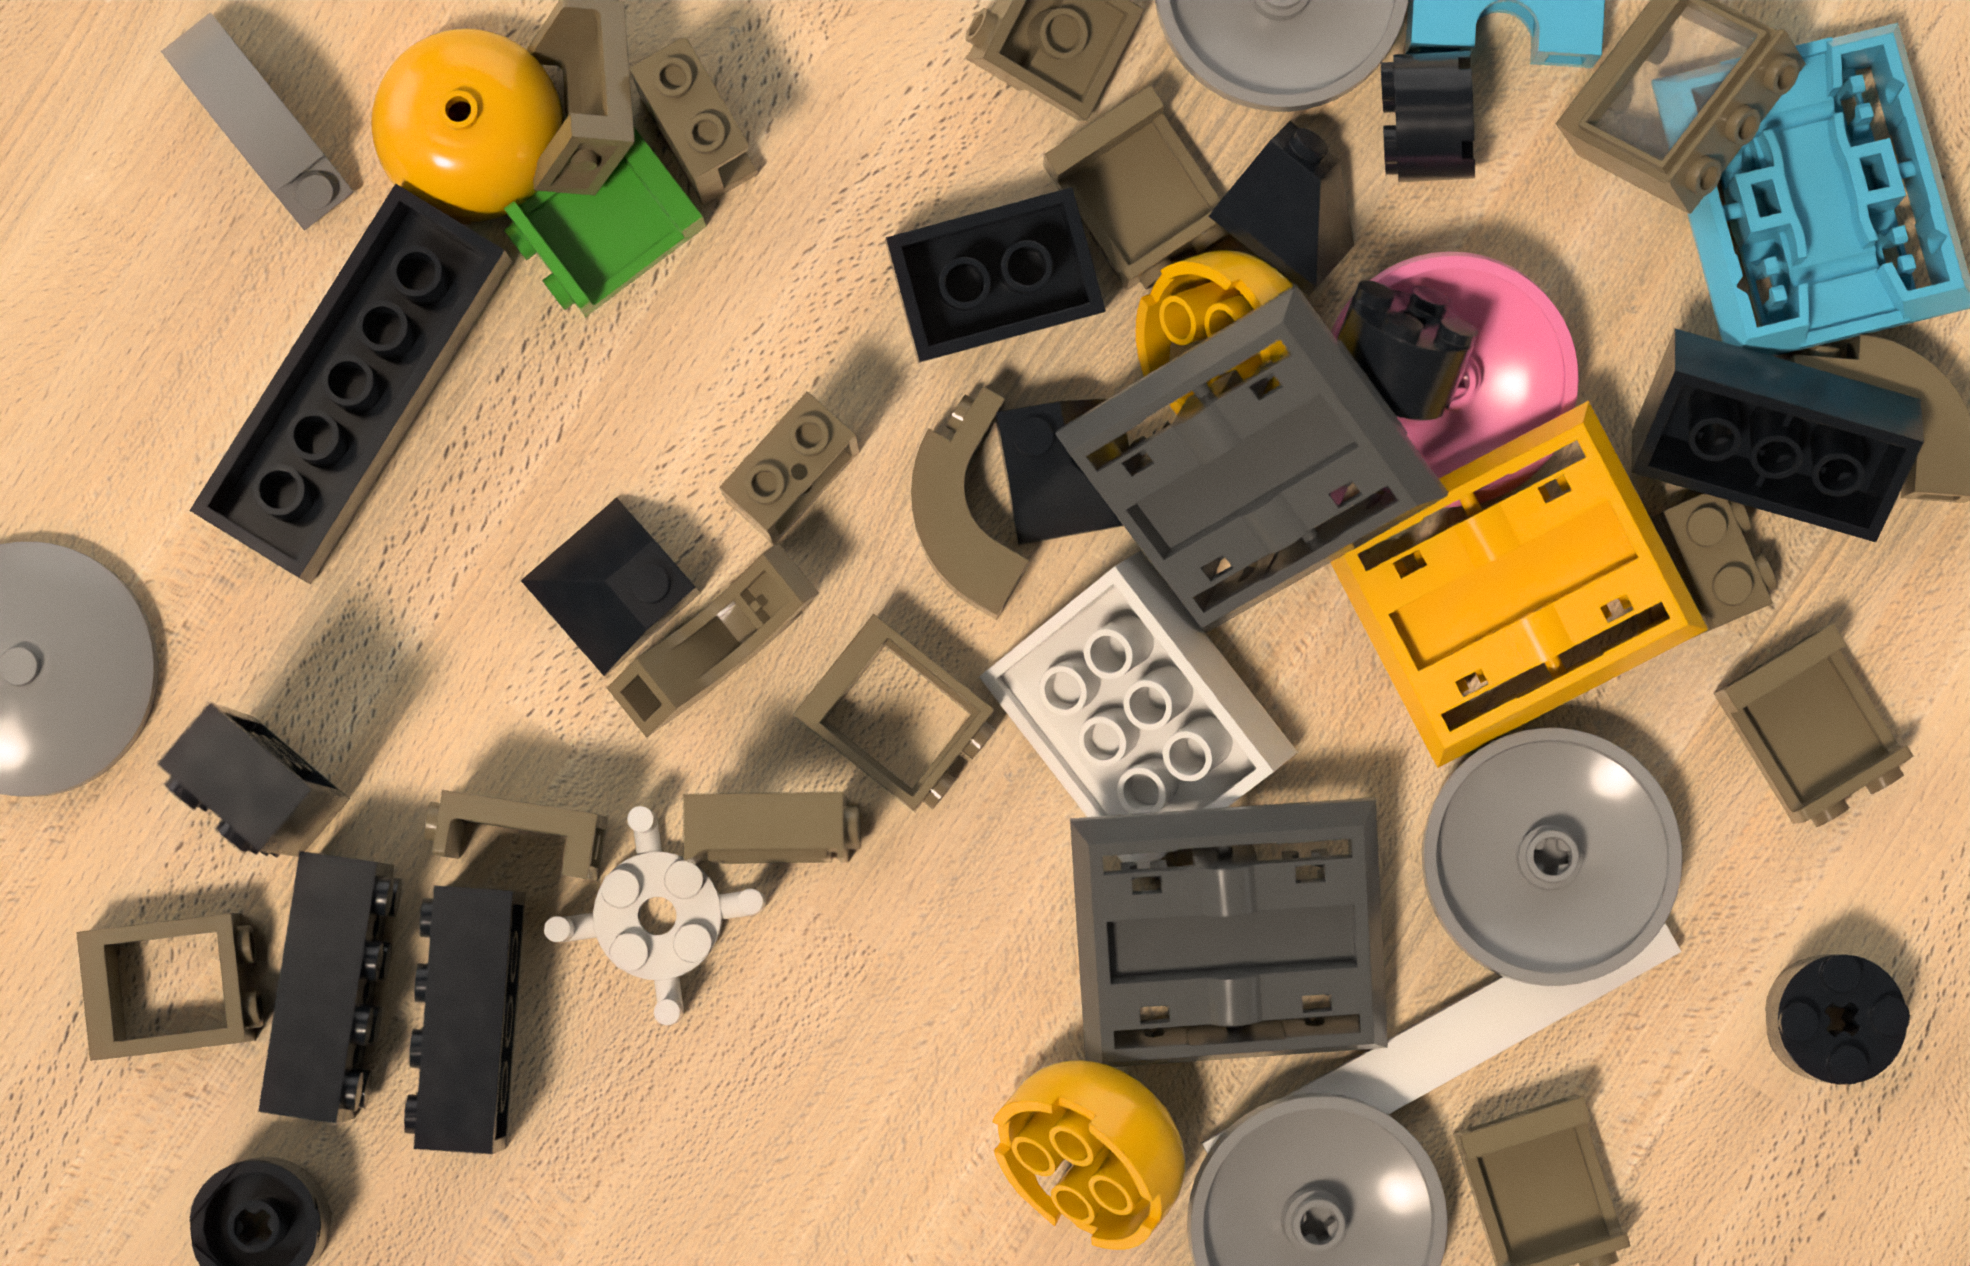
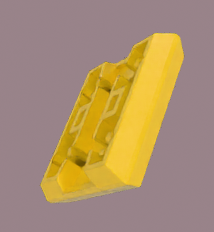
M1589 401L1439 478L1449 492L1447 497L1331 562L1340 583L1437 768L1708 630ZM1576 440L1578 441L1586 456L1585 458L1504 500L1501 499L1484 509L1481 508L1474 491L1507 474L1511 475ZM1556 479L1562 491L1571 489V491L1545 503L1551 497L1544 484ZM1457 500L1461 502L1468 516L1467 518L1367 571L1365 570L1357 555L1358 553L1424 520V517ZM1413 553L1419 566L1424 563L1427 564L1401 578V575L1408 572L1401 558ZM1617 598L1623 609L1633 608V610L1610 622L1606 620L1612 616L1607 603ZM1662 601L1668 613L1667 616L1639 629L1637 634L1628 639H1620L1567 669L1564 667L1559 654ZM1545 663L1551 677L1518 694L1510 695L1495 703L1493 708L1483 713L1477 712L1447 727L1441 714L1539 664ZM1475 672L1480 683L1488 681L1489 684L1463 697L1462 693L1469 690L1463 677Z

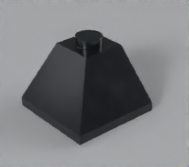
M1291 121L1268 142L1208 216L1267 264L1277 269L1291 283L1296 284L1308 296L1316 290L1354 246L1340 160L1328 151L1327 144L1319 135L1309 129L1299 128Z
M1107 399L1057 401L996 412V426L1018 545L1124 527L1055 434L1058 429ZM1127 432L1113 440L1122 453L1129 448Z
M617 497L521 580L604 677L701 594Z

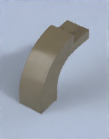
M1860 334L1847 343L1846 359L1840 358L1841 349L1815 346L1802 349V355H1794L1787 360L1921 399L1924 443L1901 489V498L1954 503L1970 501V412L1951 381L1924 356L1894 341Z
M982 386L975 400L965 394L953 412L946 428L955 432L951 441L928 428L915 459L911 499L916 533L927 560L936 574L962 600L997 621L1028 568L1029 560L989 537L977 525L966 503L964 486L969 467L996 422V412H1001L1005 406V398Z
M777 543L762 553L720 596L670 636L637 657L607 689L647 738L707 695L758 654L803 614L801 610L819 592L781 545Z

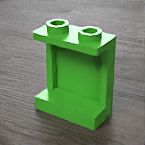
M635 127V142L596 195L537 191L522 204L517 205L513 201L504 208L513 222L504 229V232L526 260L537 253L551 272L542 281L561 307L567 310L575 304L585 318L706 227L701 213Z

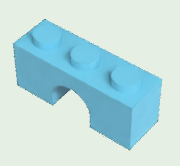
M1408 0L1405 54L1470 51L1472 53L1475 48L1477 22L1484 16L1492 13H1507L1518 18L1526 26L1530 34V64L1593 68L1602 56L1605 0Z

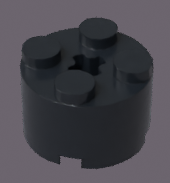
M1451 51L1393 55L1394 62L1381 63L1383 113H1396V125L1383 126L1385 175H1398V182L1475 179L1472 69H1470L1471 52Z
M1363 280L1359 282L1356 292L1352 297L1337 341L1340 340L1395 416L1412 420H1434L1441 417L1445 407L1448 410L1450 403L1454 399L1474 347L1478 330L1448 310L1449 298L1437 290L1417 286L1413 288L1412 294L1390 289L1378 282Z
M1823 954L1799 960L1786 968L1777 977L1766 998V1033L1773 1052L1794 1073L1819 1082L1852 1085L1880 1074L1894 1061L1900 1052L1910 1022L1909 1009L1905 1004L1898 985L1892 977L1872 961L1854 955ZM1827 1007L1844 1009L1841 1019L1845 1026L1842 1031H1827L1826 1028L1831 1022L1829 1015L1825 1013Z
M262 1156L252 1158L221 1169L211 1176L200 1188L194 1198L190 1211L191 1245L200 1266H312L325 1248L329 1236L332 1213L319 1183L301 1166L276 1157ZM265 1210L271 1217L267 1225L272 1230V1234L265 1233L255 1238L250 1233L255 1222L248 1214L249 1212L256 1214Z

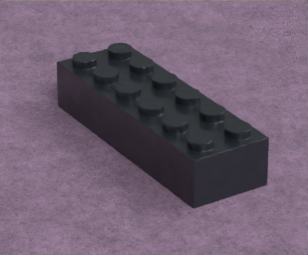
M395 184L189 511L311 585L513 263L506 251Z

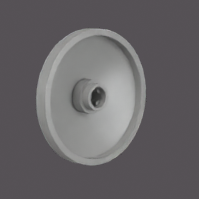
M1155 0L1159 22L1169 46L1184 68L1197 81L1210 91L1238 105L1271 112H1291L1318 107L1334 101L1363 83L1378 68L1393 46L1403 24L1408 0Z
M12 542L0 544V794L17 797L56 795L76 789L98 778L112 768L136 742L146 725L156 696L158 684L157 645L152 627L139 600L130 588L103 564L85 554L51 543Z
M1537 728L1513 733L1491 742L1475 752L1451 774L1439 791L1427 818L1422 843V871L1428 898L1436 917L1455 944L1470 958L1488 970L1514 981L1539 986H1565L1587 982L1614 972L1629 963L1653 941L1666 922L1677 897L1682 872V844L1677 820L1667 796L1656 779L1635 757L1612 742L1590 733L1565 728Z
M1330 1093L1296 1094L1273 1100L1245 1114L1233 1123L1211 1147L1198 1170L1190 1194L1187 1212L1188 1243L1194 1266H1440L1447 1238L1446 1200L1439 1176L1428 1154L1415 1137L1391 1116L1368 1103L1344 1095Z

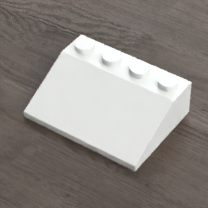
M1142 551L1114 566L979 676L1087 817L1227 808L1298 753ZM1169 852L1117 856L1122 863L1136 862L1137 869H1145L1150 867L1151 861L1160 860Z

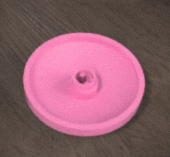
M1449 251L1429 253L1401 261L1370 279V281L1378 282L1390 289L1412 294L1413 288L1417 286L1437 290L1449 298L1448 310L1478 330L1474 347L1448 410L1445 407L1442 416L1434 420H1412L1397 417L1408 432V438L1438 479L1575 408L1579 378L1577 356L1571 334L1553 302L1539 286L1523 273L1490 257L1468 252ZM1352 298L1340 312L1331 329V333L1336 340ZM1553 453L1511 475L1507 474L1474 491L1478 502L1482 503L1497 498L1515 489L1539 471ZM1457 500L1445 507H1461L1462 504Z

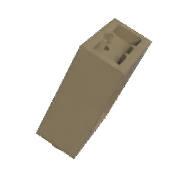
M806 391L719 488L727 504L769 542L775 545L857 456L859 448L856 434L812 394ZM812 484V489L808 493L803 494Z
M875 614L870 617L793 714L795 718L913 812H916L923 802L931 809H934L956 781L948 773V770L963 752L973 759L996 731L987 722L994 714V709ZM884 647L970 714L969 718L913 788H910L826 721Z
M227 913L76 932L90 1061L256 1041L254 1028L263 1026V1005L259 989H250L247 964L256 962V941L252 925H243L241 913ZM217 932L227 1028L127 1040L116 944Z

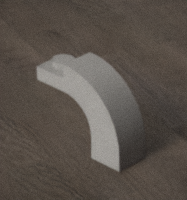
M211 12L161 51L206 111L304 231L354 192Z

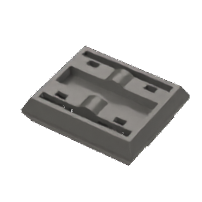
M1296 284L1064 425L1055 433L1065 449L1205 633L1442 500L1449 493L1410 441L1404 426L1340 340H1336ZM1278 340H1281L1287 348L1280 354L1279 360L1274 363L1271 360L1264 362L1258 366L1252 376L1245 380L1234 369L1210 385L1207 384V381L1217 375H1222ZM1275 376L1281 385L1263 395L1269 380ZM1194 392L1193 395L1186 399L1173 423L1170 424L1169 421L1161 424L1154 429V435L1147 439L1145 436H1141L1133 441L1124 453L1121 452L1113 441L1144 422L1147 417L1187 393ZM1354 483L1360 492L1342 502L1347 488ZM1387 486L1383 495L1376 494V492ZM1225 557L1231 567L1215 575L1220 561ZM1259 560L1256 568L1249 566L1250 564Z
M1375 797L1070 818L1085 1061L1120 1067L1388 1048ZM1348 839L1349 854L1330 856L1327 848L1311 850V857L1299 858L1298 851H1282V859L1258 861L1253 844H1285ZM1192 848L1193 865L1167 867L1166 860H1154L1150 862V868L1137 869L1136 862L1121 863V870L1103 871V856L1178 851V849ZM1310 865L1321 867L1320 870H1317L1318 879L1296 880L1295 868ZM1138 877L1160 879L1161 888H1157V890L1133 891L1132 880ZM1327 995L1331 1007L1303 1009L1302 996ZM1166 1006L1169 1018L1141 1020L1140 1008ZM1308 1017L1316 1018L1313 1021H1311ZM1150 1028H1157L1154 1032L1150 1030Z

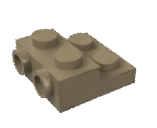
M996 0L991 11L983 8L972 20L965 39L973 46L966 60L1017 90H1028L1074 119L1087 121L1144 9L1130 0Z
M1702 494L1650 517L1708 628L1707 631L1773 604L1768 592L1777 588L1776 579L1766 557L1762 553L1752 556L1742 533L1751 530V523L1743 504ZM1661 601L1632 616L1631 620L1638 632L1639 629L1667 616L1668 613ZM1632 607L1627 608L1628 612L1633 610Z

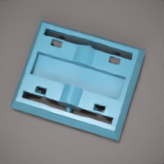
M1889 24L1844 36L1829 37L1796 45L1795 47L1806 65L1799 72L1794 86L1779 98L1762 120L1754 138L1748 144L1743 145L1721 174L1720 182L1725 197V205L1722 206L1716 186L1711 193L1703 197L1691 214L1687 213L1722 342L1766 355L1777 356L1856 337L1860 334L1864 335L1970 309V275L1899 24ZM1740 59L1652 82L1670 150L1697 116V109L1704 107ZM1871 68L1887 129L1892 137L1898 158V164L1891 139L1874 140L1870 126L1874 114L1870 103H1864L1862 92L1866 91L1865 82L1862 74L1856 75V70ZM1855 98V117L1847 125L1841 101ZM1902 179L1907 190L1916 223V232L1931 282V286L1916 289L1912 275L1916 269L1915 260L1912 254H1906L1904 243L1908 242L1905 225H1898L1894 211L1906 196ZM1726 221H1729L1740 251L1760 327L1756 325L1748 293L1737 288V284L1743 274L1738 256L1734 251ZM1893 247L1897 248L1899 257L1897 258L1896 269L1892 262L1886 264L1883 250ZM1770 278L1772 287L1769 288V299L1762 306L1756 281Z

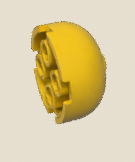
M468 28L447 30L430 35L405 50L392 63L380 82L375 95L371 117L372 138L376 154L383 170L393 185L401 186L461 224H472V222L487 221L505 216L507 213L504 208L514 201L517 205H520L536 193L533 179L538 159L564 123L563 109L555 86L544 67L530 52L505 36L490 31ZM449 111L455 113L471 111L469 117L460 122L453 121L448 116Z
M1211 251L1176 262L1161 269L1160 272L1162 274L1154 284L1151 293L1141 297L1137 309L1136 347L1143 376L1145 377L1170 361L1171 342L1177 345H1187L1206 337L1209 338L1294 285L1277 269L1267 264L1261 258L1239 251ZM1278 340L1222 375H1217L1207 381V384L1210 385L1234 369L1245 380L1252 376L1258 366L1264 362L1271 360L1274 363L1279 360L1280 354L1287 348L1281 340ZM1275 376L1269 380L1263 395L1281 385ZM1193 391L1169 404L1176 415L1186 399L1194 394Z
M1070 1060L1042 1068L1019 1086L996 1113L992 1121L998 1125L1000 1138L999 1145L993 1150L1002 1172L1016 1192L1052 1225L1056 1226L1061 1214H1063L1078 1228L1093 1234L1091 1236L1093 1246L1112 1250H1125L1139 1246L1149 1238L1169 1213L1180 1194L1185 1174V1152L1180 1133L1173 1118L1165 1106L1148 1088L1135 1078L1112 1066L1093 1061ZM1066 1159L1072 1163V1166L1053 1187L1050 1197L1039 1185L1035 1174L1051 1176Z

